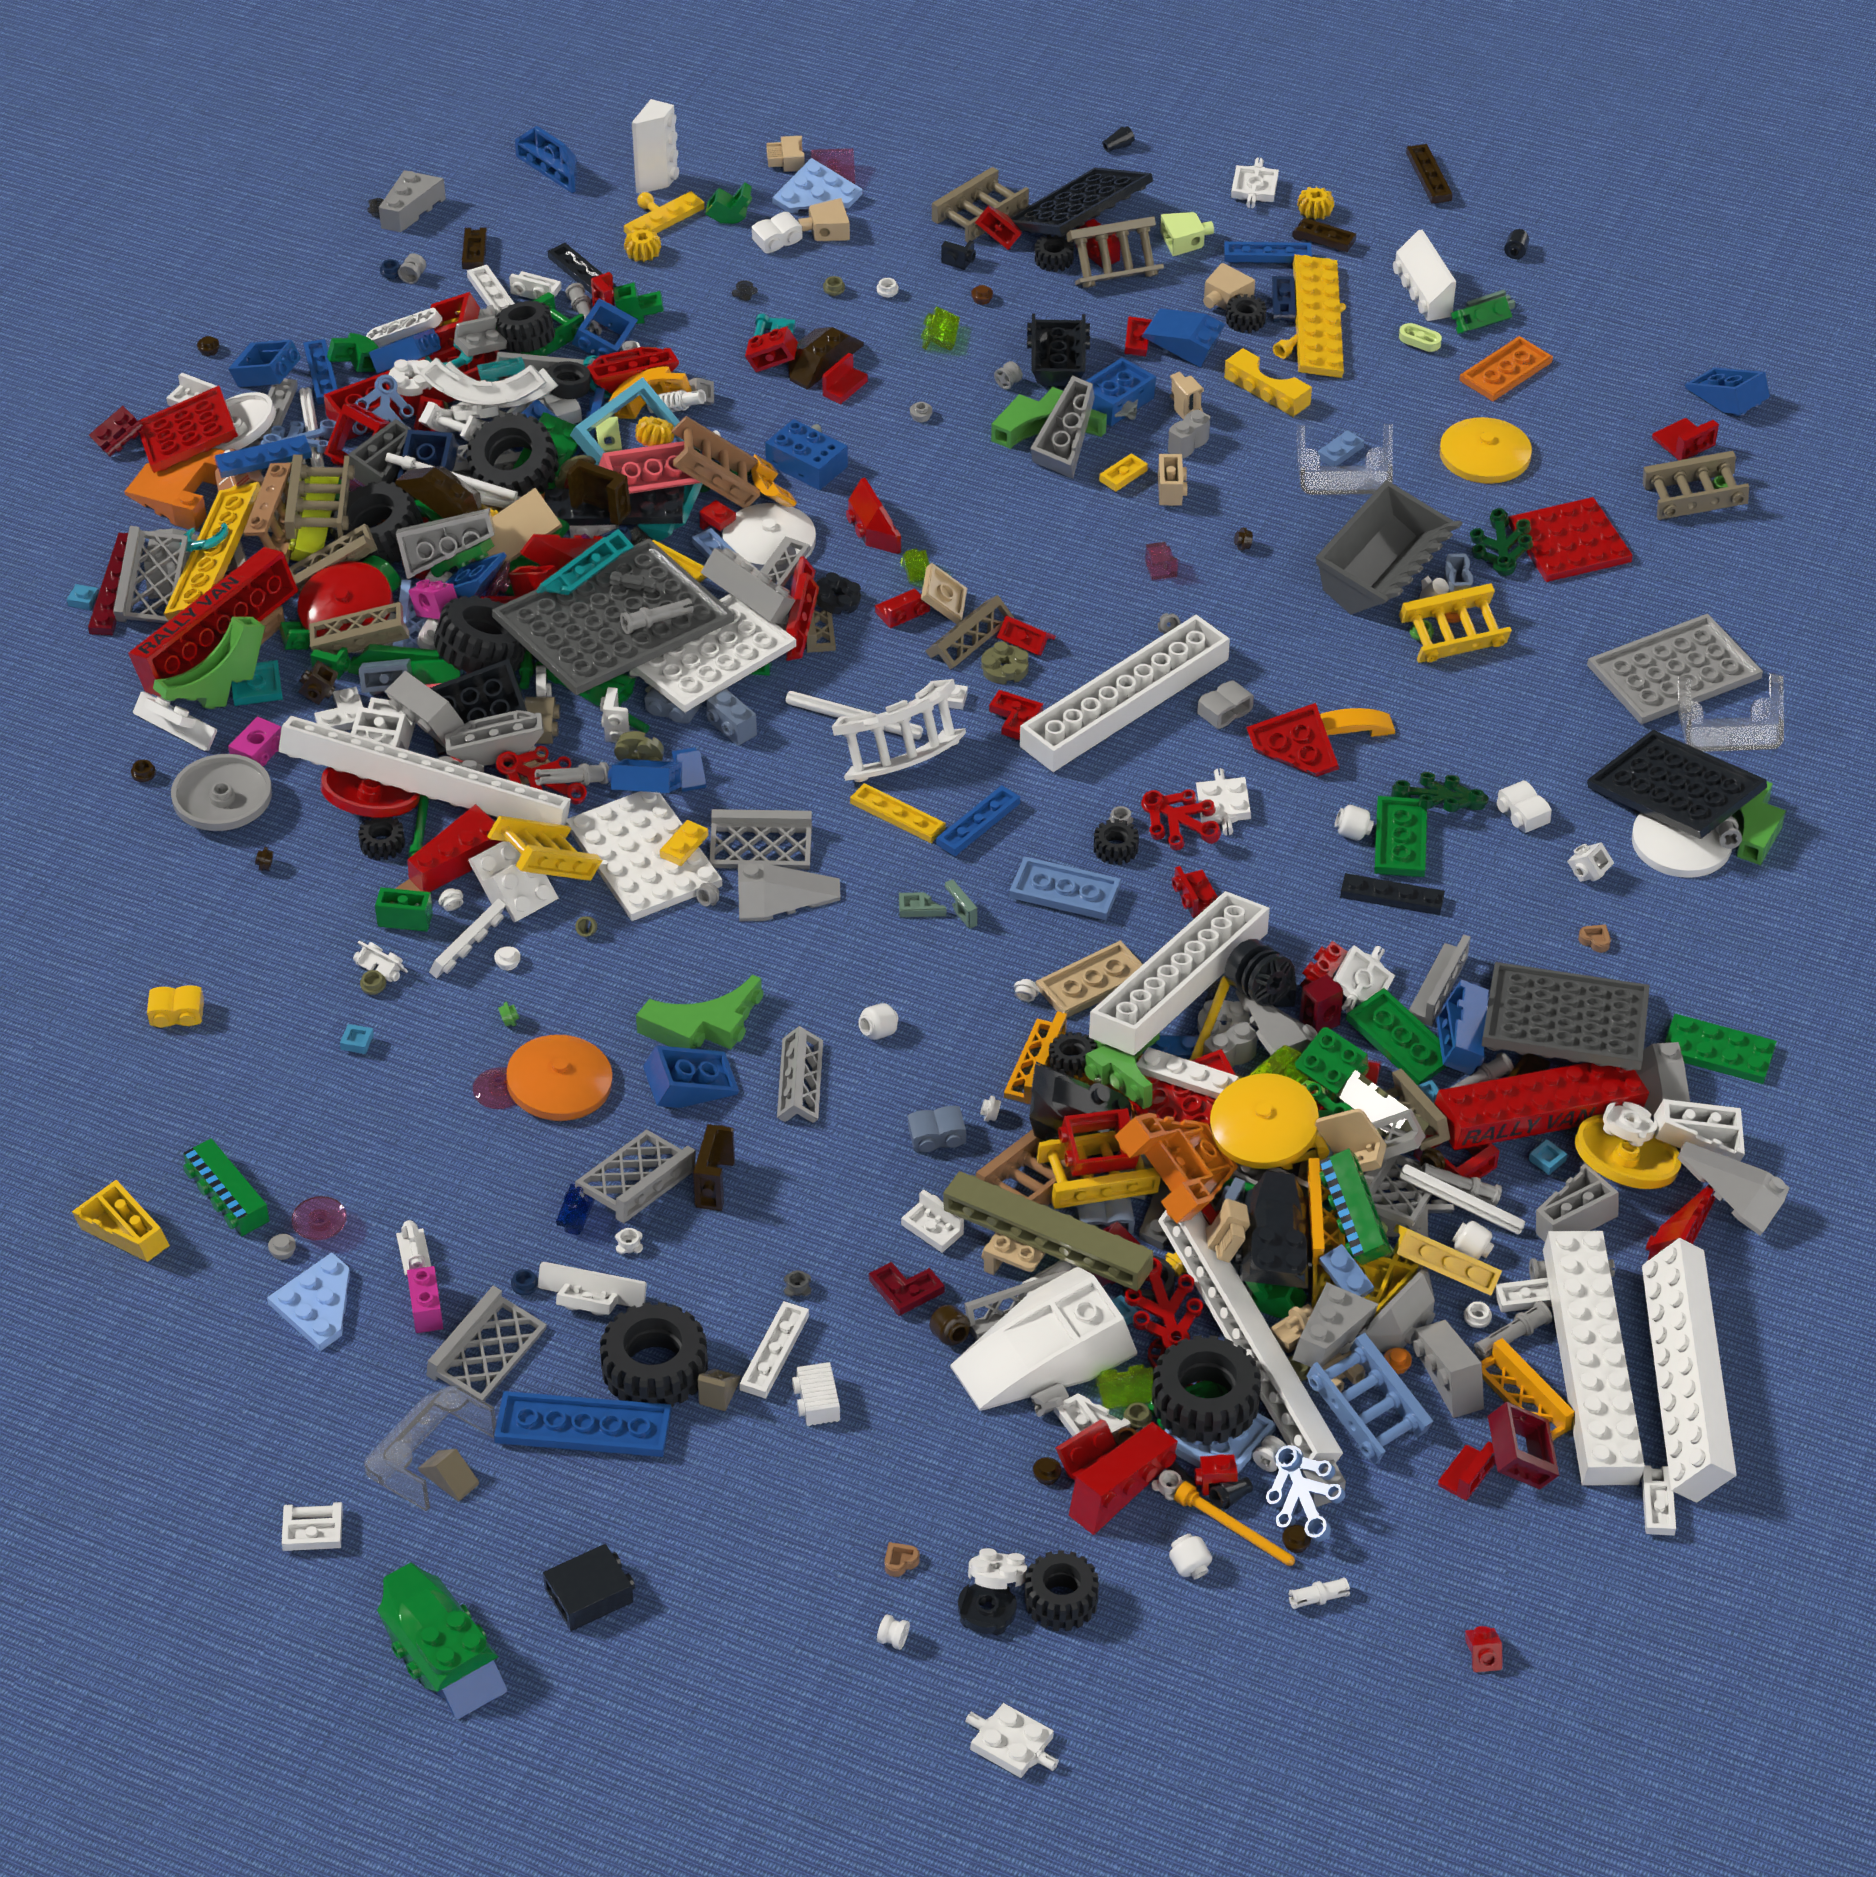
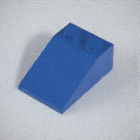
M1160 308L1142 337L1201 368L1217 344L1225 324L1204 313Z
M1714 367L1685 384V388L1723 413H1733L1734 416L1746 414L1747 410L1760 406L1762 401L1770 397L1766 373L1762 371Z
M505 552L479 561L470 562L468 565L457 569L445 583L453 584L457 598L467 596L468 598L471 596H485L487 593L486 589L492 584L507 555Z
M656 1045L643 1066L657 1106L682 1108L737 1095L739 1092L727 1056L722 1051Z

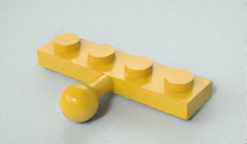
M690 191L659 207L654 203L652 194L642 192L637 198V203L640 208L649 209L651 212L625 224L624 232L627 234L632 233L633 229L640 230L642 228L647 230L650 228L651 232L655 231L658 233L703 210L705 202Z

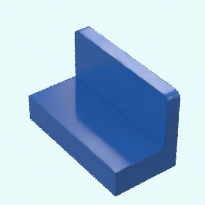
M493 1660L436 1693L438 1696L445 1698L453 1717L460 1719L506 1693L507 1687Z

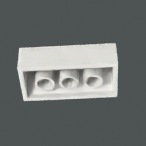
M650 99L632 122L636 193L641 194L642 192L667 188L678 178L677 132H675L676 115L674 114V105Z
M1418 230L1396 252V260L1393 262L1394 272L1398 274L1403 287L1407 288L1411 299L1416 302L1419 312L1423 313L1427 321L1451 317L1450 313L1453 312L1456 280L1424 231Z

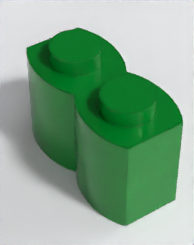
M624 673L587 690V693H589L588 700L600 704L601 698L606 697L608 687L618 688L620 707L623 701H627L631 697L636 678Z

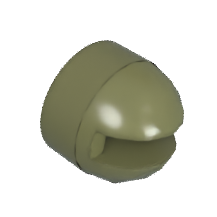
M590 916L580 917L575 924L576 931L583 937L592 936L597 930V922ZM589 921H590V922H591V925H590V928H589V932L587 933L586 930H587V928H588V924H589Z

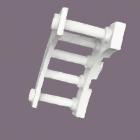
M435 358L419 373L434 388L456 400L483 406L498 405L499 408L517 407L531 403L558 387V384L544 368L538 372L533 365H529L512 377L495 382H481L472 379L456 368L452 362L449 361L444 365L438 358Z
M428 401L419 419L422 425L438 432L458 431L461 433L460 436L468 442L471 439L474 440V432L477 429L480 430L482 428L481 425L486 422L473 416H469L468 420L457 421L454 419L452 407L451 409H444ZM462 401L457 405H466V408H468L469 403ZM531 403L512 407L507 413H513V415L517 416V413H522ZM498 410L500 417L505 416L506 412Z
M954 679L930 681L926 687L915 694L916 699L907 703V700H902L885 707L886 712L872 716L870 711L839 717L832 726L834 736L843 735L846 737L853 766L844 776L845 781L863 782L869 777L898 771L928 760L951 746L958 744L959 740L965 735L966 730L965 728L954 729L947 699L956 688ZM936 704L939 706L944 728L939 735L937 734L932 713L933 706ZM922 713L929 742L916 749L909 721L912 716ZM897 722L900 723L907 753L890 759L883 729H885L886 725ZM871 730V732H874L880 762L863 765L856 734Z

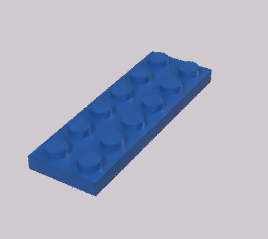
M503 1391L494 1441L498 1444L664 1457L672 1412L671 1405Z

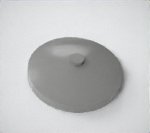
M217 754L194 761L177 775L171 787L172 804L176 814L185 823L208 831L231 830L254 821L266 810L272 797L271 780L265 768L253 759L236 754Z

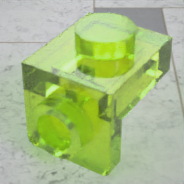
M908 550L900 560L901 566L905 568L909 583L924 580L926 567L930 565L926 550Z

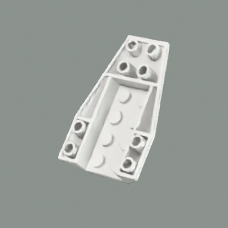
M1077 1266L1031 1291L958 1357L950 1367L979 1411L1030 1398L1032 1395L1058 1383H1061L1066 1388L1091 1381L1136 1356L1137 1350L1125 1319L1093 1274Z

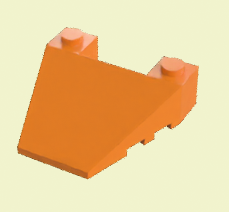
M213 448L208 452L194 455L187 461L171 465L164 471L153 473L150 464L146 463L124 491L125 495L144 507H151L154 509L155 514L159 516L164 515L169 518L170 523L186 529L194 528L196 531L207 515L204 497L194 492L202 482L217 485L215 455L223 454L225 450Z
M1147 1113L1135 1116L1115 1135L1121 1150L1129 1158L1145 1154L1165 1182L1171 1193L1161 1203L1166 1208L1168 1216L1176 1224L1191 1220L1213 1200L1216 1193L1223 1187V1184L1238 1168L1236 1162L1225 1156L1217 1147L1208 1123L1186 1119L1182 1122H1176L1170 1116L1159 1119L1156 1114Z

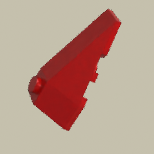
M533 534L520 552L523 556L540 565H554L556 571H559L601 540L603 536H594L593 539L582 538L581 535H574L573 538H561L560 535Z
M1710 1184L1661 1225L1656 1236H1650L1645 1249L1649 1251L1648 1260L1678 1238L1694 1244L1716 1199L1713 1195L1715 1191Z

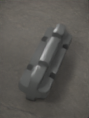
M613 571L610 575V584L614 586H620L621 584L624 588L640 591L644 589L645 592L650 593L655 592L657 587V580L647 577V579H644L643 576L628 573L622 575V572Z

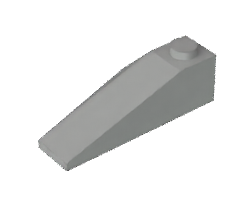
M765 863L738 864L739 922L766 921L773 919L775 914L783 912L787 914L796 913L795 909L805 906L814 908L840 901L839 878Z
M1679 1042L1651 1044L1645 1048L1641 1070L1635 1071L1650 1092L1644 1108L1648 1109L1654 1118V1114L1663 1099L1690 1102Z

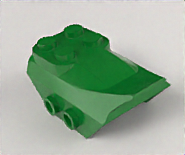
M410 1562L384 1577L383 1597L377 1612L392 1641L391 1648L395 1656L399 1660L404 1659L407 1663V1671L412 1679H418L424 1688L438 1692L499 1657L487 1642L483 1628L472 1621L467 1607L464 1604L459 1605L438 1576L432 1575Z

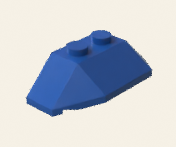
M538 126L515 139L517 158L569 192H575L577 159L575 154L563 142Z

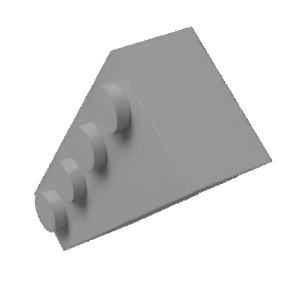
M1075 376L1071 377L1030 448L1034 463L1073 479L1095 398L1092 383Z
M490 508L397 529L396 537L407 580L494 536L495 528Z
M714 548L701 571L703 575L772 623L782 624L795 602V599L789 595L790 591L775 584L771 577L760 572L754 565L729 548L724 550Z

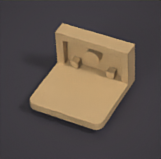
M1357 1108L1316 1120L1315 1127H1317V1130L1333 1151V1155L1349 1148L1358 1157L1363 1172L1381 1168L1387 1144L1364 1110Z
M995 1233L982 1252L984 1272L994 1275L1003 1262L1032 1272L1046 1253Z

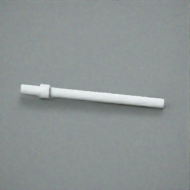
M387 453L385 458L386 462L399 465L407 471L434 467L418 462L410 456L402 457ZM452 472L474 489L513 501L517 499L518 492Z

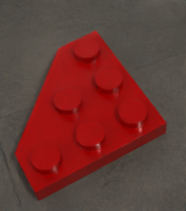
M1316 703L1246 727L1256 753L1315 777L1339 769Z

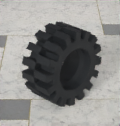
M1049 234L1047 238L1042 236L1041 240L1038 239L1036 241L1035 262L1042 270L1047 268L1046 271L1049 272L1051 269H1054V272H1058V269L1064 271L1065 267L1068 269L1070 264H1073L1074 244L1073 242L1067 243L1065 236L1058 237L1054 235V237H1051V234Z
M1244 294V297L1237 295L1236 299L1232 297L1231 301L1227 302L1226 323L1230 328L1234 327V331L1240 329V333H1244L1245 330H1248V333H1252V329L1256 332L1259 328H1262L1266 319V306L1264 301L1261 302V298L1255 299L1254 295L1247 297L1248 294Z
M371 817V821L366 819L364 825L361 824L359 827L360 848L362 853L368 855L370 859L375 856V860L380 861V857H384L385 861L389 860L388 856L390 855L392 858L397 857L396 852L400 854L402 848L405 847L403 825L401 822L399 823L397 818L393 820L392 817L378 819ZM379 836H389L382 840L374 839Z
M1114 819V823H1111V820H1106V825L1102 822L1099 824V828L1096 827L1093 850L1098 859L1102 857V862L1105 863L1109 860V864L1114 865V861H1117L1118 865H1122L1123 860L1129 863L1130 858L1134 859L1136 854H1138L1139 834L1137 828L1134 829L1132 823L1127 825L1125 820L1119 823V819ZM1119 840V841H1122V842H1124V843H1121V844H1113V843H1110L1109 841Z
M1068 1032L1066 1037L1064 1034L1059 1035L1060 1039L1055 1037L1053 1043L1049 1045L1050 1067L1073 1078L1074 1075L1082 1078L1083 1073H1085L1086 1054L1096 1049L1094 1039H1089L1087 1034L1082 1037L1081 1032H1077L1076 1035Z

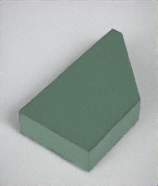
M953 879L945 882L946 890L955 899V903L952 904L955 913L969 929L977 926V907Z
M924 892L899 893V917L946 916V907L932 901V897Z

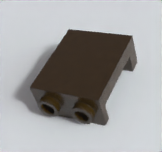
M581 459L573 467L569 468L567 480L572 508L577 509L581 503L585 502L605 509L610 513L611 523L619 525L631 513L626 475Z
M707 1124L693 1172L696 1208L722 1211L723 1172L722 1168H718V1166H734L735 1164L734 1128Z

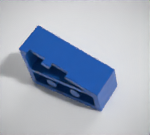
M1461 979L1436 1016L1443 1065L1472 1075L1476 1067H1480L1483 1063L1485 1054L1482 1039L1487 1014L1488 989Z

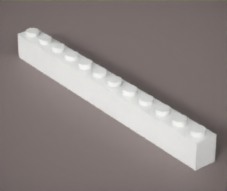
M290 716L282 725L279 752L287 754L289 757L305 759L315 765H325L339 772L355 774L359 778L372 779L386 786L399 787L406 792H415L425 795L430 799L446 801L453 806H462L470 809L476 804L486 814L496 816L497 818L498 816L566 826L570 798L294 716Z
M1165 1210L1158 1220L1159 1224L1188 1274L1194 1278L1195 1286L1226 1339L1233 1341L1236 1347L1240 1345L1247 1351V1355L1250 1354L1256 1361V1366L1260 1369L1261 1373L1260 1398L1288 1446L1298 1447L1302 1451L1304 1458L1319 1462L1334 1459L1336 1463L1343 1454L1341 1448L1231 1262L1228 1263L1217 1259L1216 1251L1208 1249L1205 1229L1209 1224L1202 1212L1200 1211L1191 1220L1176 1224Z

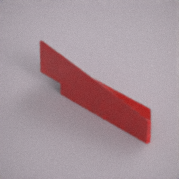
M804 556L799 558L791 579L790 596L795 599V602L789 611L786 631L796 639V647L786 652V661L803 657L819 591V586L814 581L816 571Z

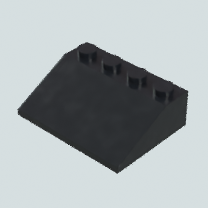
M509 659L430 687V689L449 701L464 724L469 721L516 710L527 711L518 680ZM432 737L438 756L446 754V748Z

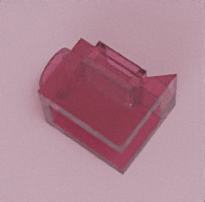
M1166 542L1146 544L1145 563L1151 580L1177 577L1178 559L1173 557L1170 546H1167Z

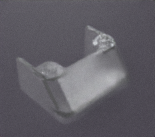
M1384 424V447L1370 449L1365 457V466H1320L1318 452L1311 448H1305V425H1297V466L1302 491L1309 495L1374 494L1385 480L1393 484V424Z
M1770 673V698H1759L1753 702L1751 718L1703 719L1702 706L1698 702L1691 700V678L1678 676V715L1685 743L1703 752L1778 748L1784 740V676Z
M449 1386L424 1396L365 1458L364 1466L367 1476L427 1511L430 1505L426 1480L406 1469L412 1462V1452L449 1413L494 1438L496 1429L494 1407L457 1386Z

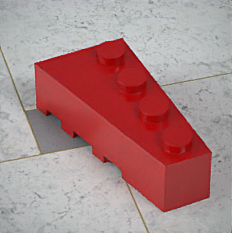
M476 804L407 859L409 879L420 891L431 892L472 871L469 859L502 842L491 840L487 837L495 821Z
M1151 1422L1076 1476L1068 1516L1092 1535H1095L1165 1468L1173 1464L1176 1459L1175 1452L1178 1441L1154 1422Z

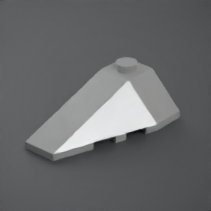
M1236 990L1244 1010L1252 1015L1249 1018L1251 1024L1259 1028L1256 1032L1259 1040L1270 1055L1295 1064L1318 1034L1316 1030L1308 1024L1304 1025L1273 1005L1262 1006Z
M1687 1141L1683 1144L1677 1157L1699 1181L1708 1182L1715 1191L1713 1195L1719 1201L1724 1199L1734 1209L1732 1214L1758 1235L1764 1232L1782 1206L1790 1188L1782 1179L1774 1177L1765 1170Z

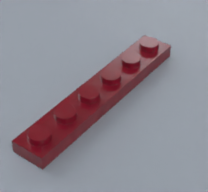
M118 533L88 625L89 634L113 636L117 624L113 611L128 533Z

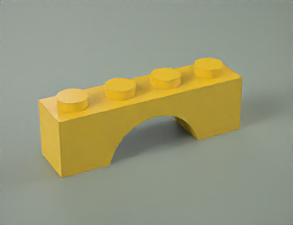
M1244 348L1225 360V379L1290 416H1296L1311 404V386L1295 377L1279 380L1265 376L1259 370L1260 357Z

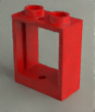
M470 292L431 304L430 308H435L442 317L441 323L434 328L435 333L439 336L441 349L433 352V354L454 347V340L449 338L454 339L457 323L478 319L480 307ZM459 317L457 322L444 325L445 321Z
M355 403L343 404L324 454L331 457L333 463L344 466V457L348 456V453L342 450L354 420L374 430L373 435L390 422Z
M1128 1108L1064 1117L1062 1127L1058 1129L1060 1143L1065 1144L1064 1160L1066 1167L1071 1169L1072 1177L1136 1168L1139 1156L1129 1158L1121 1148V1155L1079 1160L1073 1135L1074 1133L1115 1128L1117 1134L1131 1121Z
M1425 1135V1138H1424V1139L1429 1138V1137L1434 1136V1135ZM1492 1143L1465 1148L1474 1157L1457 1168L1445 1159L1444 1170L1469 1179L1472 1177L1481 1179L1497 1168L1500 1150ZM1440 1144L1435 1145V1146L1430 1147V1148H1434V1149H1435V1148H1436L1437 1146H1439ZM1415 1149L1413 1156L1420 1161L1424 1150Z

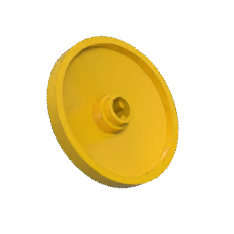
M1479 417L1459 421L1444 432L1440 442V457L1443 464L1455 475L1477 483L1493 484L1512 480L1528 468L1531 460L1532 446L1526 434L1518 427L1494 418Z
M1254 1074L1231 1083L1219 1094L1211 1110V1132L1217 1147L1232 1161L1251 1168H1277L1297 1160L1310 1149L1318 1134L1315 1123L1319 1118V1113L1311 1093L1297 1081L1278 1074Z
M1604 1114L1589 1117L1581 1123L1575 1137L1576 1150L1584 1162L1600 1175L1619 1184L1639 1189L1662 1188L1668 1186L1676 1179L1681 1167V1162L1677 1158L1679 1151L1675 1146L1656 1139L1655 1134L1651 1140L1645 1141L1642 1146L1638 1147L1631 1145L1628 1140L1616 1135L1607 1134L1603 1130Z

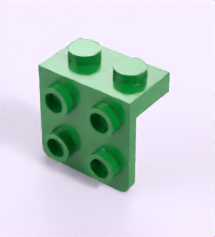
M1324 1027L1297 1059L1295 1068L1328 1090V1098H1332L1336 1104L1341 1101L1337 1094L1355 1070L1364 1077L1369 1070L1368 1054L1328 1027Z

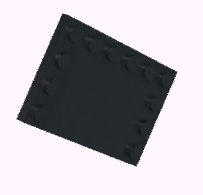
M1095 167L1017 212L1010 218L1020 231L1043 233V235L1053 234L1058 237L1066 236V233L1073 228L1081 227L1085 224V221L1100 216V212L1105 209H1111L1116 206L1117 202L1129 199L1134 192L1144 190L1146 185L1154 181L1152 173Z
M1655 730L1649 732L1587 780L1588 788L1699 839L1705 837L1767 788L1766 779Z

